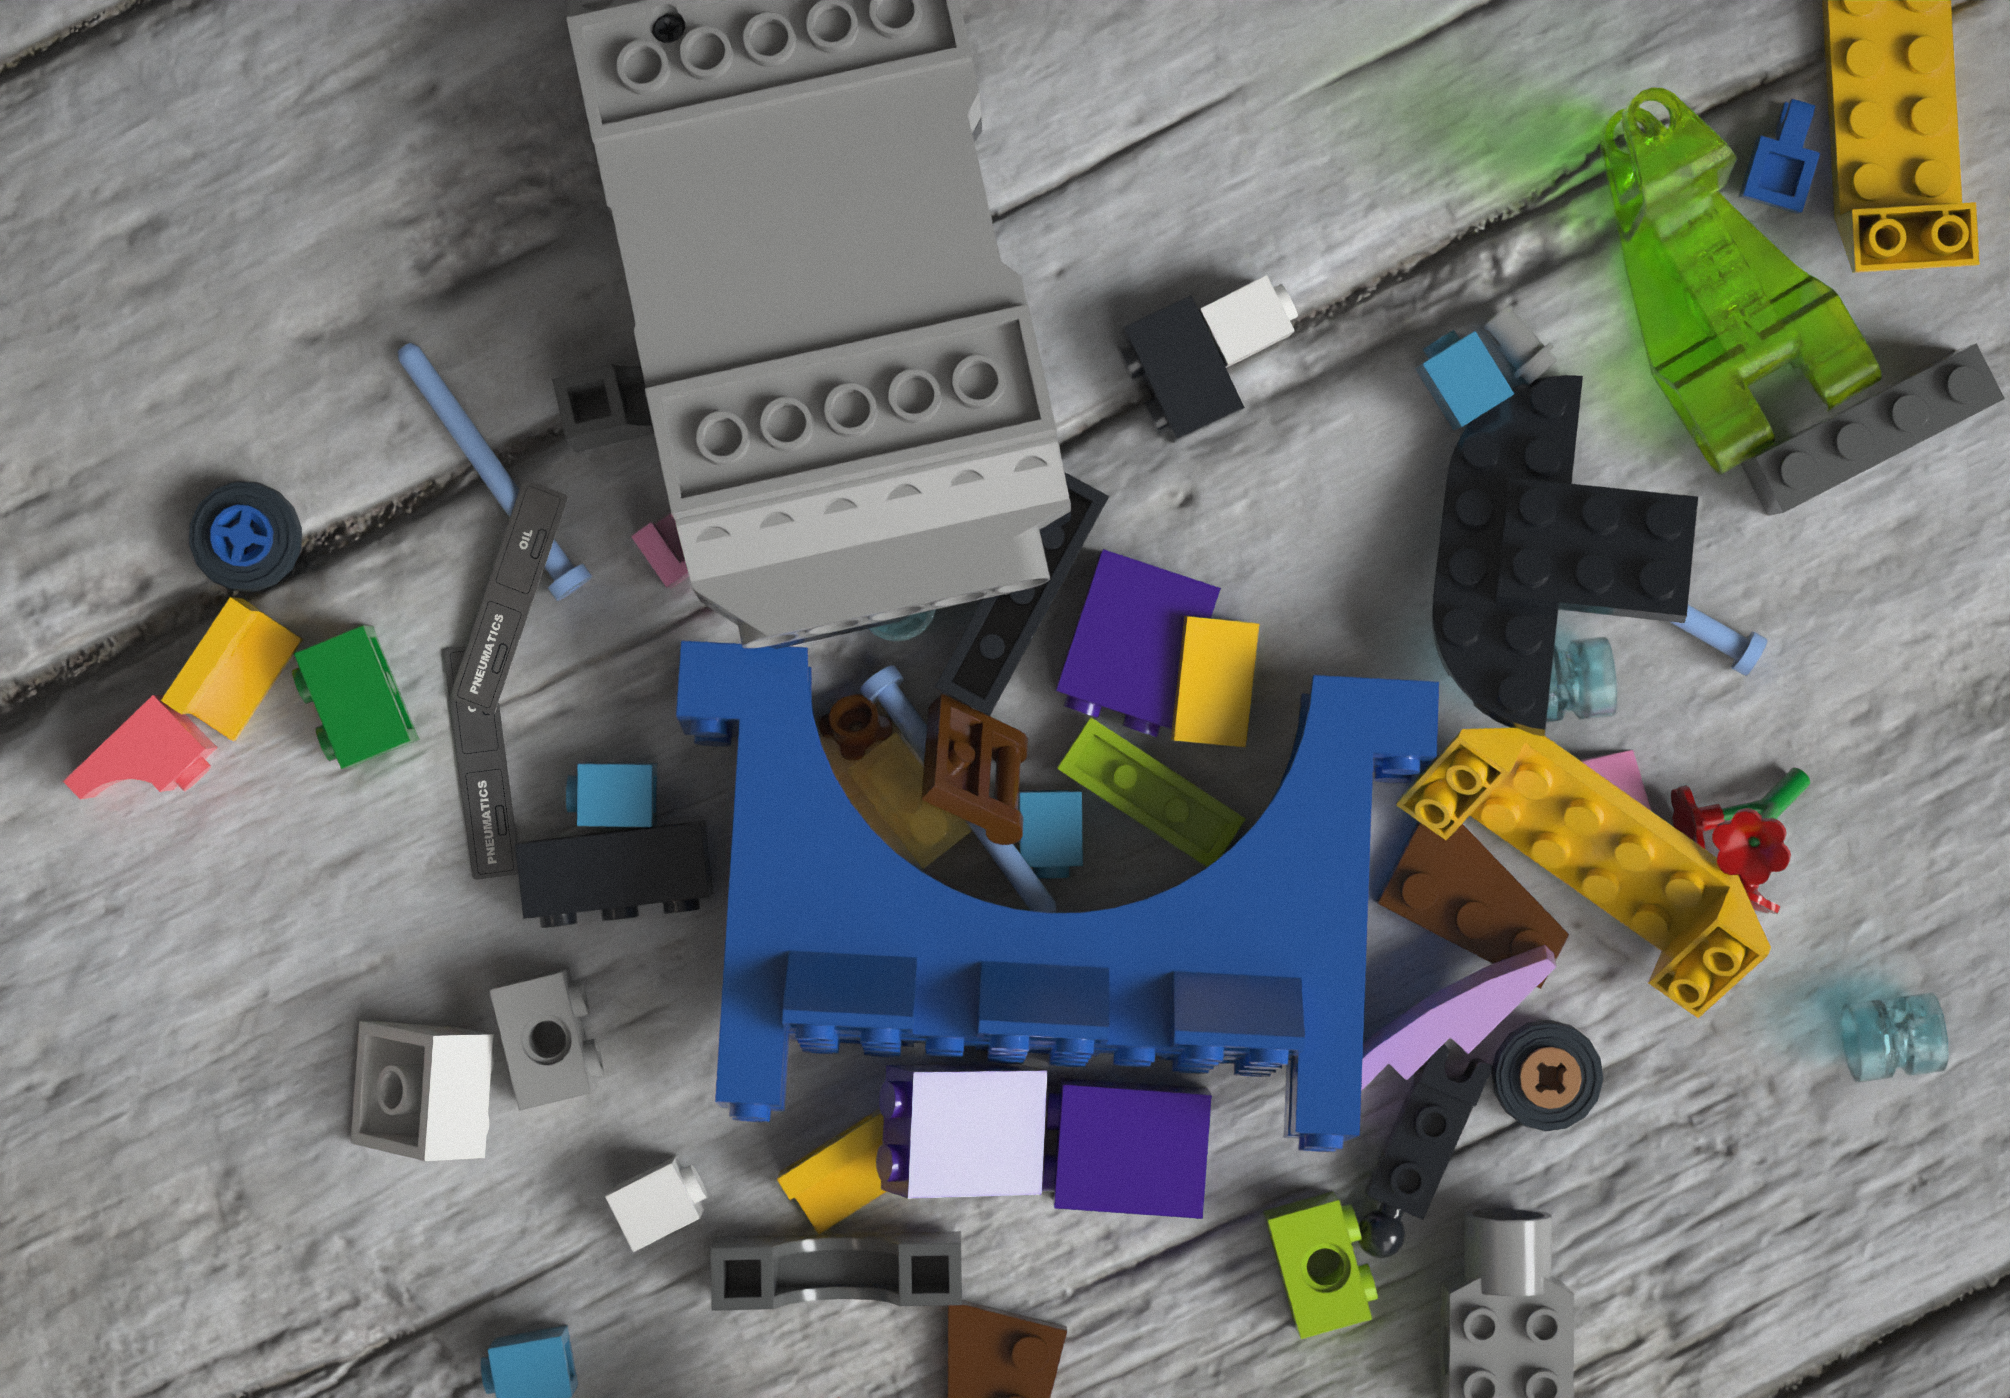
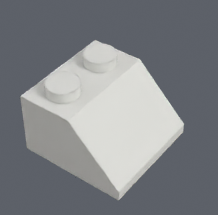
M359 1021L351 1144L422 1161L485 1158L486 1135L489 1130L490 1079L494 1065L492 1053L494 1034L450 1026Z

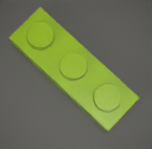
M1092 717L1088 719L1057 766L1058 770L1206 867H1209L1222 856L1246 819Z

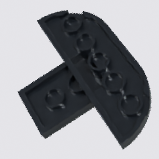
M1577 375L1551 376L1536 379L1530 385L1524 383L1512 388L1514 395L1472 420L1460 436L1453 451L1447 473L1433 592V636L1438 655L1448 676L1450 675L1458 687L1473 701V706L1483 714L1509 728H1519L1539 736H1545L1558 610L1685 623L1688 609L1698 496L1572 484L1583 376Z

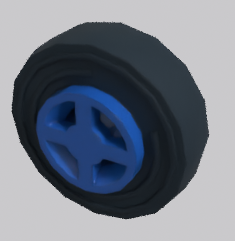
M234 481L215 488L198 504L190 522L189 546L196 565L212 582L232 591H259L277 584L293 569L302 547V526L294 506L279 491L259 482Z

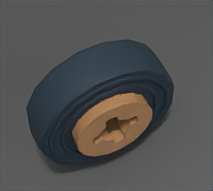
M1553 1020L1528 1022L1509 1033L1496 1050L1491 1069L1493 1091L1504 1111L1523 1126L1545 1132L1567 1129L1584 1119L1597 1103L1604 1080L1601 1058L1590 1039L1573 1026ZM1561 1066V1068L1558 1070V1079L1556 1080V1069H1558Z

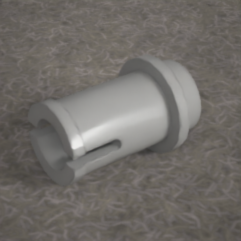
M1509 304L1485 324L1480 331L1483 335L1486 334L1517 370L1513 376L1516 379L1522 376L1530 385L1557 361L1550 352L1554 347L1551 343L1544 346Z

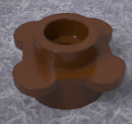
M862 694L841 698L832 706L830 713L824 715L819 721L821 735L825 738H832L840 746L841 756L849 761L863 758L865 750L876 741L887 740L893 731L891 720L886 716H879L875 704ZM852 725H861V728L858 731H853L850 729Z

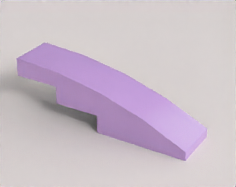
M1543 945L1486 966L1428 996L1375 1032L1363 1043L1361 1091L1388 1064L1405 1080H1408L1450 1037L1469 1054L1556 968L1554 953Z

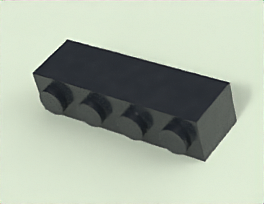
M1066 472L1064 473L1071 503V520L1041 538L1050 580L1033 588L982 599L935 685L936 688L988 716L992 714L1109 498L1108 495Z

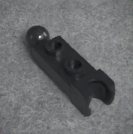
M1443 1044L1415 1072V1079L1364 1191L1367 1196L1382 1202L1379 1210L1365 1215L1359 1223L1362 1240H1359L1358 1244L1369 1256L1380 1259L1387 1258L1400 1250L1406 1235L1401 1221L1404 1212L1421 1220L1424 1219L1473 1106L1477 1105L1492 1069L1490 1063L1480 1058H1473L1468 1063L1463 1074L1453 1078L1447 1077L1444 1067L1449 1055V1049Z

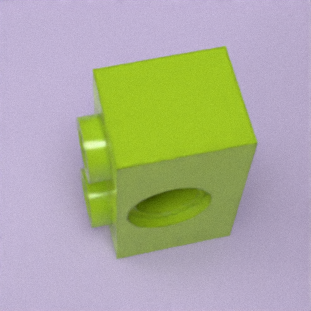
M1332 1191L1264 1210L1263 1214L1295 1329L1300 1339L1372 1320L1368 1302L1378 1299V1294L1369 1264L1357 1265L1351 1243L1362 1240L1352 1204L1341 1206L1338 1197ZM1324 1248L1336 1251L1339 1254V1264L1331 1275L1315 1277L1307 1272V1262L1315 1251Z

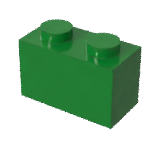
M360 626L294 653L299 667L292 670L293 680L304 703L314 702L322 725L316 727L315 731L321 749L328 761L337 759L341 769L351 768L420 740L373 626Z

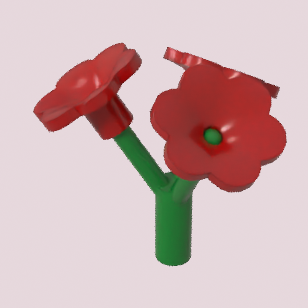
M1791 768L1761 800L1721 808L1719 804L1698 808L1692 791L1687 785L1680 786L1678 789L1671 791V803L1674 810L1672 816L1673 826L1704 849L1703 833L1704 831L1714 829L1712 841L1720 850L1716 859L1717 865L1725 874L1739 876L1752 907L1756 911L1778 914L1780 906L1767 900L1758 891V887L1769 879L1772 872L1783 871L1790 862L1791 853L1784 844L1787 835L1786 828L1777 818L1810 785L1809 776L1799 768Z

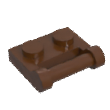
M941 693L928 707L921 800L986 829V836L993 843L999 845L1017 843L1023 836L1024 817L1018 811L1020 767L1021 763L1026 760L1028 751L1027 736L1022 731ZM991 757L996 762L994 799L989 797Z

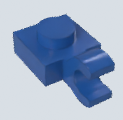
M1790 99L1789 103H1783L1776 126L1775 139L1765 136L1756 137L1739 193L1740 198L1795 214L1803 212L1820 156V152L1803 148L1813 118L1815 105L1795 99Z

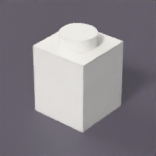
M1267 275L1199 310L1226 368L1289 337L1295 331L1290 320L1298 317L1295 306L1285 287L1279 284L1273 288Z
M676 1155L612 1187L605 1198L632 1251L635 1252L700 1219L704 1211L700 1201L708 1198V1195L694 1166L691 1164L683 1168Z

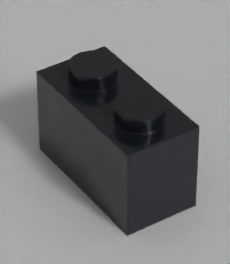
M1192 295L1124 326L1121 333L1126 342L1118 345L1117 349L1131 379L1133 380L1142 375L1152 398L1144 401L1143 404L1158 435L1168 431L1173 443L1235 415L1245 408Z

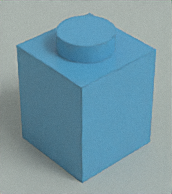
M1455 330L1450 331L1423 348L1429 360L1415 368L1454 431L1514 395V392L1476 331L1461 340Z
M583 762L577 764V775H568L567 812H577V826L653 827L657 825L658 763Z
M1019 790V811L1024 817L1023 836L1019 841V853L1029 867H1032V871L1037 878H1069V866H1083L1082 791Z
M568 1325L497 1337L487 1349L489 1356L481 1358V1375L486 1394L495 1393L496 1398H570L578 1387Z

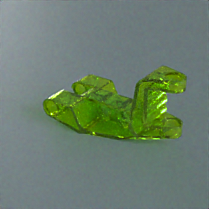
M1651 87L1638 93L1627 103L1624 109L1618 110L1605 122L1600 132V146L1625 269L1651 375L1700 452L1717 474H1724L1775 443L1772 428L1748 387L1790 363L1793 369L1800 367L1818 397L1827 406V412L1881 381L1882 373L1879 364L1837 292L1799 268L1718 191L1726 186L1737 158L1727 143L1673 92L1664 88ZM1647 101H1657L1663 104L1670 115L1668 129L1649 111L1640 108L1639 105ZM1620 121H1622L1629 153L1621 151L1616 146L1613 138L1614 129ZM1637 122L1644 127L1646 134L1638 127Z

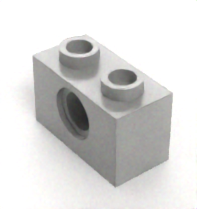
M569 967L498 984L489 990L519 1111L590 1094L597 1088L596 1076L604 1075L603 1060L597 1040H586L581 1016H586L590 1013L588 999L582 980L572 981ZM552 1021L562 1027L566 1036V1043L562 1051L549 1053L537 1045L534 1032L539 1022Z

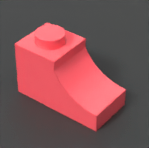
M152 695L63 782L79 799L94 798L109 786L127 779L152 783L159 792L171 791L177 786L186 791L209 771L211 765L205 759L218 747L186 714L181 715L163 703L161 699L164 695Z

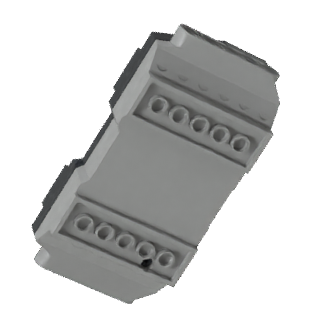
M566 0L568 11L566 20L606 203L614 220L636 324L633 330L670 510L675 519L691 587L700 602L738 625L743 648L771 646L774 649L893 624L902 621L912 614L1021 591L1048 582L1050 575L1041 538L1071 520V503L1057 439V428L1022 277L1001 262L974 142L983 131L980 93L960 1Z

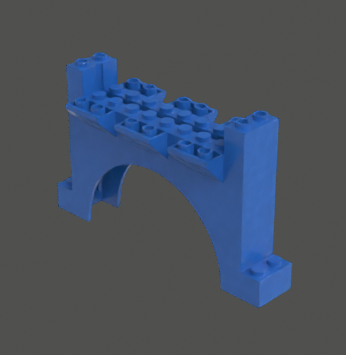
M681 641L676 717L684 735H694L695 744L711 747L731 746L732 737L738 738L715 1102L722 1108H728L729 1117L736 1121L770 1122L771 1111H785L789 1037L791 1041H798L802 1052L815 1054H839L840 1043L861 1044L865 1056L896 1058L901 1057V1047H914V1043L926 1044V1055L962 1057L964 1046H975V1051H988L987 1062L1002 1064H1024L1027 1053L1049 1054V1065L1086 1067V1063H1088L1091 1057H1098L1100 1053L1114 1054V1065L1150 1067L1151 1063L1155 1062V1056H1159L1158 1060L1173 1061L1172 1072L1209 1074V1070H1214V1066H1218V1064H1234V1075L1247 1077H1271V1073H1276V1069H1282V1066L1286 1065L1283 1138L1299 1139L1298 1150L1336 1152V1150L1343 1149V1141L1360 1136L1373 772H1375L1374 780L1377 782L1410 783L1412 782L1413 774H1421L1437 757L1439 682L1313 675L1310 694H1301L1297 731L1290 759L1279 787L1256 824L1232 849L1208 868L1190 879L1148 899L1116 908L1082 913H1044L1013 909L985 902L951 889L921 872L898 855L870 828L851 804L836 779L821 745L812 705V668L808 667V647L789 646L774 649L771 646L743 648L742 644Z

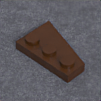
M1417 821L1375 903L1492 964L1543 945L1554 953L1556 961L1569 936L1568 932L1463 824L1445 840ZM1547 977L1537 986L1538 988H1542Z

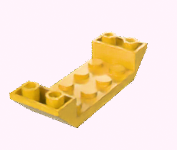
M1822 0L1834 219L1852 273L1980 265L1976 202L1962 203L1951 0Z
M1519 728L1462 729L1400 796L1396 803V806L1445 840L1471 816L1661 950L1648 984L1697 1018L1702 1016L1742 980L1770 952L1771 946L1738 875L1725 874L1717 865L1716 856L1546 736L1534 735Z

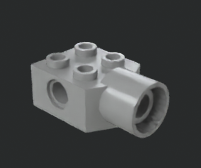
M1507 1208L1479 1209L1465 1212L1464 1269L1440 1281V1398H1574V1293L1562 1281L1551 1276V1214L1535 1210Z

